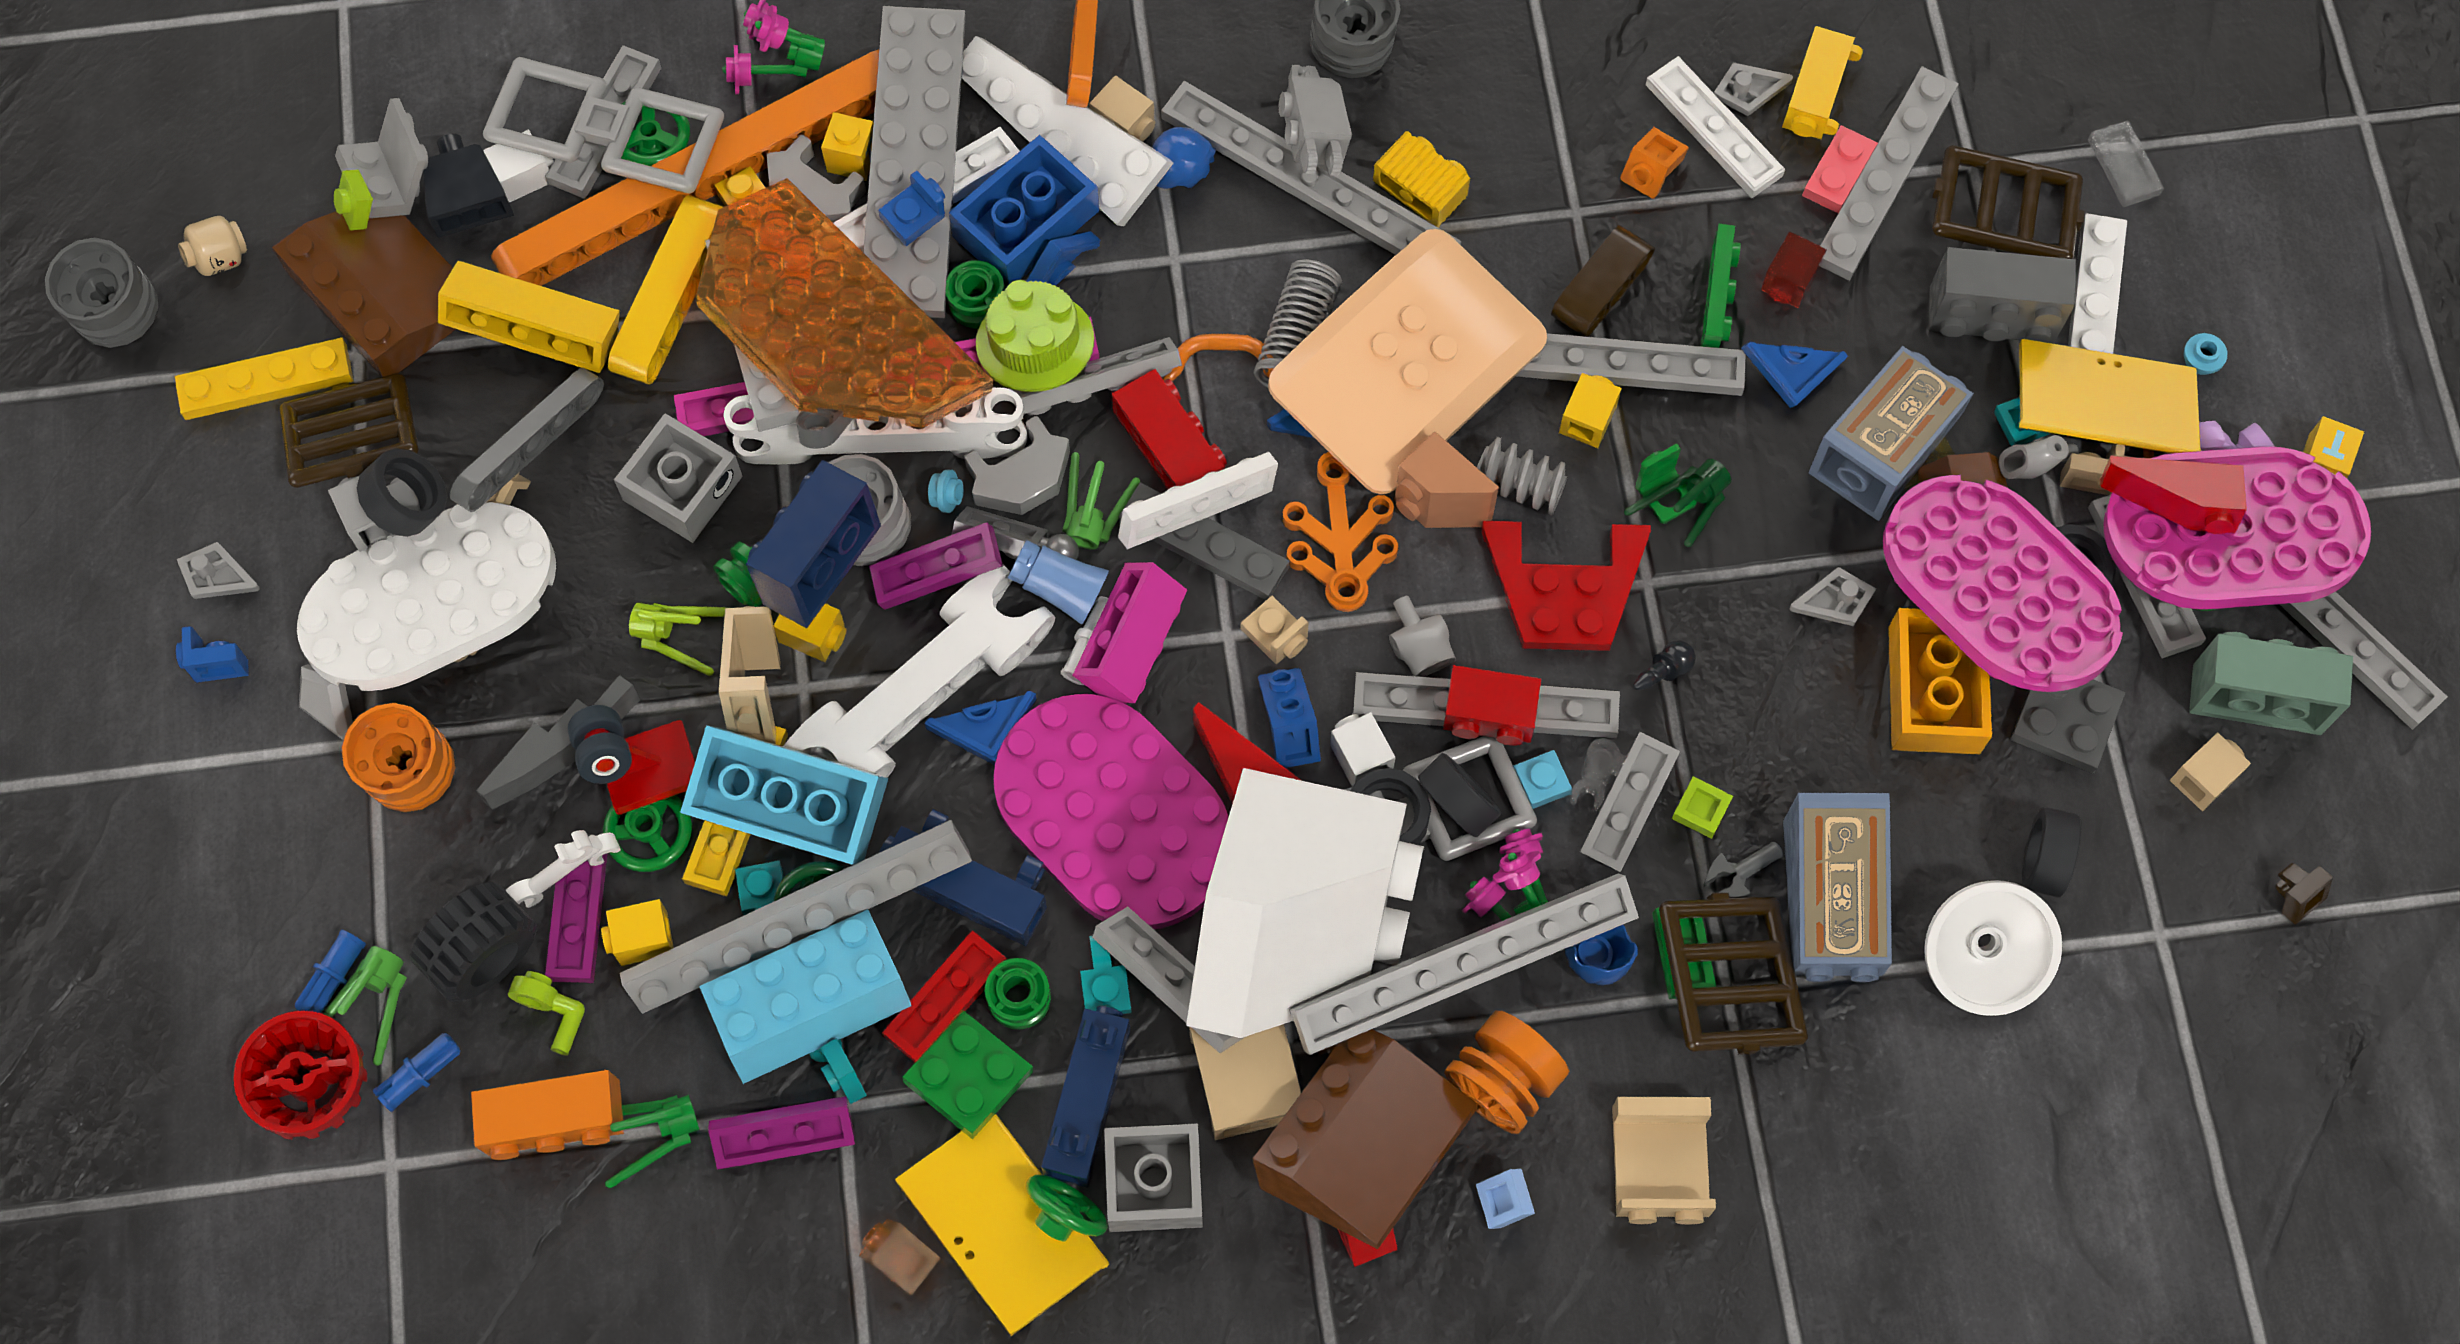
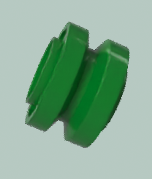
M984 261L962 263L955 267L946 279L945 292L951 315L958 323L969 328L980 327L988 312L987 309L990 308L989 305L995 300L994 297H998V294L1005 291L1003 278L999 270ZM976 292L983 293L977 297H970L971 294Z
M737 542L730 549L733 559L729 561L721 558L713 565V569L720 583L736 600L747 606L759 607L763 603L746 566L752 547L742 542Z
M1022 958L1005 960L990 972L986 980L985 996L989 1010L996 1021L1003 1026L1011 1029H1026L1039 1023L1047 1014L1051 1002L1049 983L1044 971L1036 963ZM1022 985L1030 990V994L1022 1002H1012L1006 998L1009 989Z

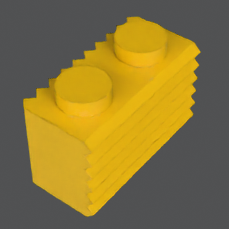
M1405 131L1374 164L1373 181L1429 223L1439 228L1441 223L1451 215L1452 211H1455L1457 206L1466 199L1470 177L1460 163L1455 160L1448 161L1442 155H1438L1433 145L1427 139L1421 136H1412L1409 131Z

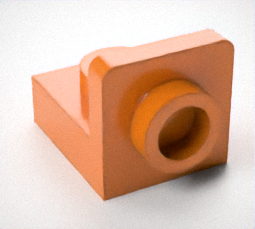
M1653 127L1633 147L1620 179L1648 197L1655 198L1659 194L1666 177L1684 160L1689 147Z

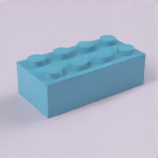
M706 725L680 813L854 865L865 859L889 778L722 728Z
M868 909L699 986L729 1058L743 1084L816 1051L836 1038L837 1040L844 1038L912 1006L901 978Z

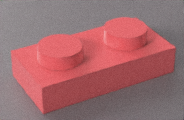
M1841 125L1808 181L1802 196L1839 214L1878 143Z

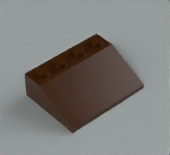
M335 211L304 223L272 247L286 272L381 377L401 372L456 330L455 328L438 324V293L453 267L405 215L369 218L367 229L350 230L343 214H338Z
M1373 1029L1338 1043L1252 1158L1260 1189L1378 1249L1478 1109L1477 1103L1397 1041Z

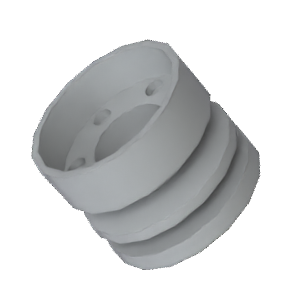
M863 454L844 455L828 462L867 483L881 523V527L853 565L868 566L892 558L904 546L910 533L911 513L891 470L879 459Z

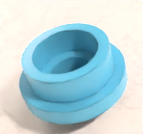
M2197 334L2191 337L2184 347L2185 363L2188 367L2196 368L2197 374L2207 375L2215 373L2223 367L2227 360V348L2218 337L2212 334ZM2200 348L2208 350L2213 356L2204 355Z
M954 470L934 473L929 482V503L932 507L939 508L941 512L951 513L955 506L961 503L963 498V483L958 479Z

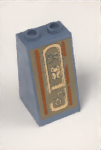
M1902 346L1823 437L1808 473L1880 521L1915 476L1918 469L1925 463L1934 449H1936L1964 413L1974 393L1969 391L1958 378L1947 376L1933 367L1930 361L1922 354L1911 352Z
M1798 793L1783 820L1791 958L1795 976H1806V980L1811 982L1830 981L1833 979V976H1851V980L1855 982L1878 980L1879 976H1883L1892 964L1889 793Z

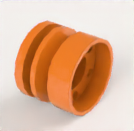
M397 703L377 705L360 714L347 729L342 745L343 765L351 780L383 806L396 811L410 812L422 810L438 801L449 788L455 771L454 751L446 737L425 716L406 705ZM406 757H410V759L406 761L407 768L404 770H400L399 768L404 766L403 759Z
M1494 1011L1475 1035V1039L1482 1051L1473 1047H1464L1459 1054L1461 1061L1453 1060L1446 1068L1445 1075L1450 1083L1477 1103L1478 1109L1476 1112L1511 1134H1519L1528 1122L1525 1116L1534 1117L1539 1109L1535 1098L1530 1092L1540 1097L1549 1098L1570 1071L1560 1054L1529 1025L1509 1013Z

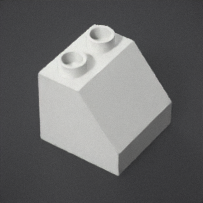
M1243 768L1206 892L1186 1026L1243 1038L1294 1021L1290 1008L1370 976L1374 961L1391 965L1399 964L1410 912L1386 907L1388 896L1412 901L1424 846L1399 841L1407 806L1406 803Z

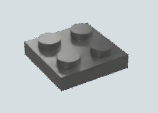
M2094 679L2082 686L2064 691L2042 692L2028 690L2010 740L2093 774L2099 766L2126 692Z

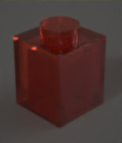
M1789 231L1767 270L1761 290L1768 293L1777 302L1789 303L1799 308L1820 270L1827 249Z

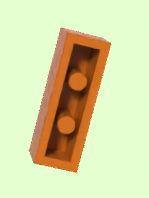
M609 1070L471 1092L475 1147L488 1156L490 1155L491 1159L494 1160L516 1158L519 1156L520 1150L536 1148L537 1152L542 1153L556 1152L565 1148L564 1143L582 1141L584 1145H600L610 1142V1136L624 1134V1130L613 1132L610 1129L612 1123L623 1121L620 1080Z

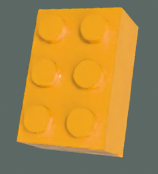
M1899 608L1889 626L1892 750L1981 754L1992 738L1990 675L1973 662L1921 609Z

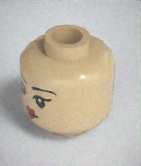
M213 216L187 225L184 229L185 242L178 244L185 265L187 267L195 266L198 272L204 276H211L239 266L242 254L247 251L244 238L236 222H228L222 216Z

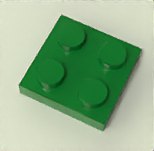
M963 1010L903 1076V1083L973 1139L1033 1073V1066Z

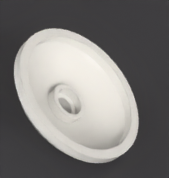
M2007 881L1975 883L1949 897L1932 918L1925 939L1926 966L1938 990L1959 1008L1979 1015L2008 1014L2022 1009L2035 1001L2044 993L2054 979L2062 955L2060 927L2049 906L2029 889ZM1984 934H1990L1991 940L1989 944L1979 947V938Z

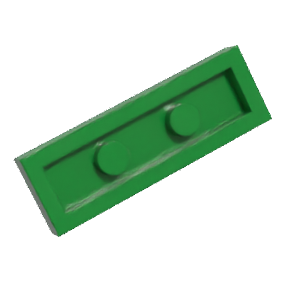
M1718 224L1713 240L1701 347L1719 348L1721 341H1729L1732 317L1725 316L1726 304H1733L1736 290V279H1729L1730 267L1737 268L1741 243L1733 242L1735 226Z

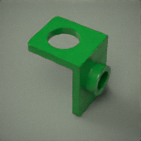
M1678 444L1664 451L1654 452L1641 463L1635 487L1642 497L1679 477L1675 470L1681 451ZM1686 484L1676 489L1680 493L1681 498L1688 492ZM1693 500L1680 512H1675L1673 507H1664L1658 501L1648 506L1660 523L1665 524L1695 507L1697 501Z

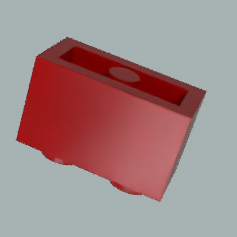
M1453 665L1443 730L1452 731L1453 735L1465 739H1474L1478 735L1494 737L1499 743L1516 746L1521 745L1523 742L1531 743L1535 729L1541 678Z

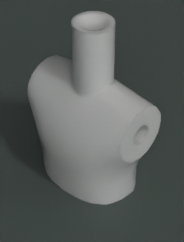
M2053 435L2029 444H2017L2007 448L1999 457V468L2007 479H2034L2050 471L2060 462L2067 461L2071 453L2079 454V450L2076 444H2067L2059 435Z
M1409 596L1401 597L1393 603L1404 627L1389 635L1390 644L1395 655L1409 666L1413 676H1427L1449 666L1456 660L1449 642L1448 627L1440 614L1420 620Z

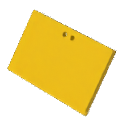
M2021 339L2019 343L2020 428L2167 453L2201 451L2196 368Z
M995 1114L973 1139L961 1131L898 1176L895 1181L1010 1336H1012L1098 1271L1108 1267L1109 1262L1088 1235L1073 1230L1067 1241L1064 1242L1047 1235L1036 1225L1035 1220L1040 1214L1041 1209L1028 1195L1026 1182L1031 1176L1042 1174L997 1114Z

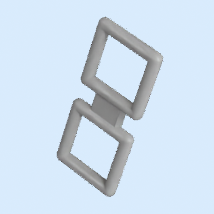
M518 57L513 61L483 130V137L487 141L565 162L576 161L584 142L587 141L607 146L601 161V167L605 172L684 193H692L696 190L724 120V112L720 108L635 87L630 91L626 103L623 105L602 99L607 89V83L603 78L523 57ZM525 76L587 91L565 144L503 128ZM642 106L704 121L683 175L621 159Z
M1479 737L1407 765L1403 769V771L1419 780L1418 776L1442 753L1447 754L1458 765L1488 753L1513 807L1515 816L1490 825L1478 837L1466 834L1451 840L1434 801L1428 793L1431 813L1427 833L1421 842L1431 839L1438 856L1444 861L1452 860L1503 840L1506 836L1513 834L1515 829H1531L1537 823V817L1504 745L1499 743L1494 737ZM1381 790L1369 795L1384 799ZM1407 797L1396 801L1407 804L1401 835L1409 829L1414 819L1413 805Z

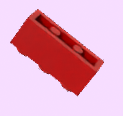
M1153 369L1112 393L1114 414L1167 489H1170L1174 486H1183L1201 479L1207 473L1224 470L1225 466H1227V461L1220 448L1215 443L1209 445L1203 437L1204 429L1200 420L1193 411L1186 413L1179 403L1181 397L1170 379L1163 380L1157 370Z

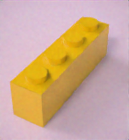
M457 261L438 293V324L600 373L618 335L620 310L461 261Z

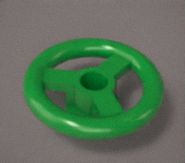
M642 106V121L637 124L636 130L632 131L621 159L652 166L685 149L690 139L688 118L667 112L676 121L678 127V135L676 137L661 129L660 124L655 121L654 108ZM634 147L635 152L631 151L630 148Z
M674 795L654 802L651 805L648 804L629 811L625 816L624 825H617L622 814H616L612 805L604 820L603 833H613L617 842L618 840L634 838L635 840L649 843L658 856L649 859L636 858L626 853L620 846L621 850L618 853L609 852L611 857L623 867L638 872L657 871L674 863L686 850L692 833L691 816L680 813L683 801ZM667 806L674 811L679 825L677 838L671 847L667 845L660 835L663 826L662 816ZM643 823H653L650 830L645 832L639 831Z
M1034 1175L1027 1180V1193L1041 1209L1035 1223L1047 1235L1065 1242L1073 1230L1088 1236H1100L1106 1232L1108 1221L1104 1213L1094 1202L1072 1186L1046 1175ZM1080 1212H1084L1091 1221L1085 1220Z

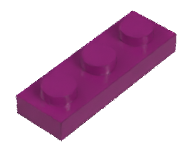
M986 522L870 565V571L877 603L886 610L1000 568L1003 565L994 528Z
M607 853L602 855L604 863L601 865L591 866L588 860H586L555 883L545 976L549 977L552 982L594 983Z
M847 1096L710 1120L708 1126L717 1170L855 1145V1134Z

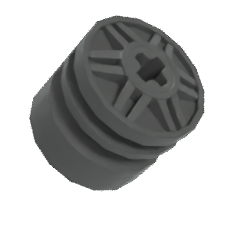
M1315 0L1309 39L1312 53L1319 64L1334 75L1346 78L1366 77L1380 70L1391 56L1401 10L1399 0Z
M99 238L77 240L61 249L50 262L45 276V288L48 299L54 309L82 337L92 344L108 348L128 345L142 337L154 323L158 310V296L155 287L126 251L112 241Z

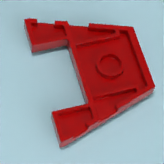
M1483 521L1481 533L1484 542H1487L1495 573L1499 576L1505 592V601L1522 648L1610 651L1651 532V525L1612 524L1610 529V566L1523 564L1522 522Z

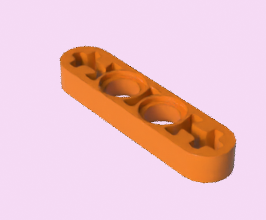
M1076 0L1066 105L1082 108H1087L1093 72L1098 0Z

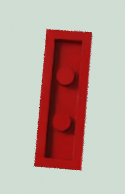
M972 930L910 1000L912 1006L902 1010L882 1032L884 1038L916 1063L963 1010L966 1011L984 991L990 972L998 964L1007 960V958Z

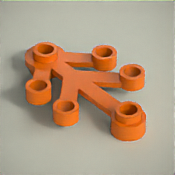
M1327 452L1318 461L1317 477L1319 482L1327 487L1331 530L1310 515L1307 507L1301 502L1288 503L1283 509L1282 520L1287 529L1303 531L1334 555L1336 570L1314 556L1310 545L1303 541H1296L1289 545L1286 559L1290 560L1289 566L1292 569L1298 571L1306 570L1326 586L1325 596L1333 608L1343 612H1351L1359 609L1366 602L1368 597L1367 581L1382 564L1391 563L1397 557V540L1391 535L1382 534L1373 541L1372 551L1353 569L1352 553L1378 524L1388 523L1392 519L1394 504L1385 495L1374 496L1369 501L1366 512L1349 529L1344 486L1349 482L1351 473L1331 453ZM1331 469H1336L1342 475L1339 478H1330L1326 473ZM1377 505H1384L1388 508V512L1380 515L1375 513L1373 508ZM1294 511L1300 512L1303 518L1299 521H1292L1288 518V514ZM1382 544H1387L1392 547L1393 551L1388 554H1382L1377 548ZM1295 551H1303L1307 554V558L1298 561L1292 557V554ZM1343 587H1349L1354 591V595L1343 597L1338 591Z

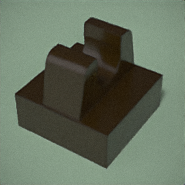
M2289 864L2278 874L2281 880L2275 885L2277 891L2285 898L2282 914L2295 925L2328 898L2333 876L2321 866H2318L2309 874L2296 864Z

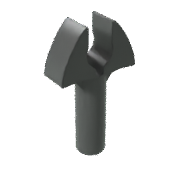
M1771 842L1739 863L1727 862L1725 856L1721 853L1711 865L1704 881V887L1718 877H1733L1731 886L1719 893H1729L1730 898H1747L1750 891L1744 886L1746 879L1781 858L1783 851L1776 842Z

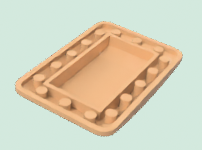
M1430 229L1421 233L1294 348L1271 372L1268 388L1273 398L1364 487L1373 493L1387 494L1398 487L1399 465L1434 431L1446 441L1453 436L1541 352L1546 344L1547 333L1543 324L1454 238L1443 230Z

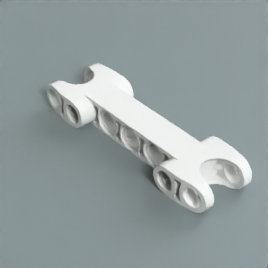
M966 387L952 389L943 398L868 400L839 438L832 445L819 449L807 448L799 442L797 423L761 432L758 431L755 417L744 425L734 423L732 418L736 411L742 408L752 409L749 395L735 397L727 404L724 410L726 426L734 434L733 446L736 454L743 461L752 464H798L807 461L812 455L920 451H951L953 455L965 459L966 454L974 450L978 451L982 459L1009 457L1023 450L1028 438L1026 426L1022 422L1024 414L1022 399L1016 392L1007 388ZM794 394L800 414L810 401L803 402L800 397ZM1005 400L1012 402L1016 406V411L1012 415L994 413L992 408L999 401ZM832 403L830 405H840L843 403ZM917 421L929 422V425L923 429H913L911 427ZM875 422L886 423V426L881 430L874 431L868 429ZM814 427L811 428V430L822 429L825 427ZM1014 428L1020 433L1018 440L1011 444H1003L997 440V435L1000 431ZM744 438L764 442L757 451L750 452L741 447Z
M1003 565L1000 568L978 575L959 589L943 605L940 616L949 624L945 630L848 713L836 701L825 704L796 730L783 747L887 778L894 770L896 764L886 753L888 749L987 664L999 676H1003L1013 670L1046 637L1055 622V616L1046 607H1040L1021 617L1004 616L997 611L996 605L1012 582L1008 578L1010 571Z

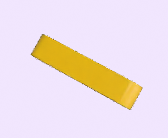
M690 195L683 199L611 348L608 358V370L610 372L648 385L656 380L711 264L705 240L725 235L729 222L728 208Z

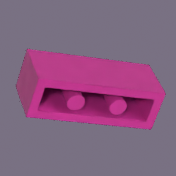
M1153 562L1125 563L1072 676L1097 695L1109 697L1122 703H1135L1145 688L1146 679L1155 659L1163 649V642L1180 612V605L1187 589Z

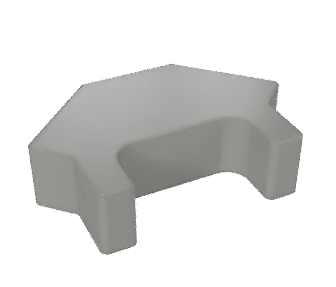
M800 135L786 151L767 154L770 195L783 214L802 229H823L852 212L853 206L866 193L864 178L857 172H852L841 184H833L806 165L814 157L811 140L804 135Z
M1034 416L1026 421L1027 435L1032 444L996 465L986 464L976 450L966 454V468L975 481L972 490L974 504L976 506L1023 515L1058 495L1070 454L1069 439L1050 435L1039 417Z

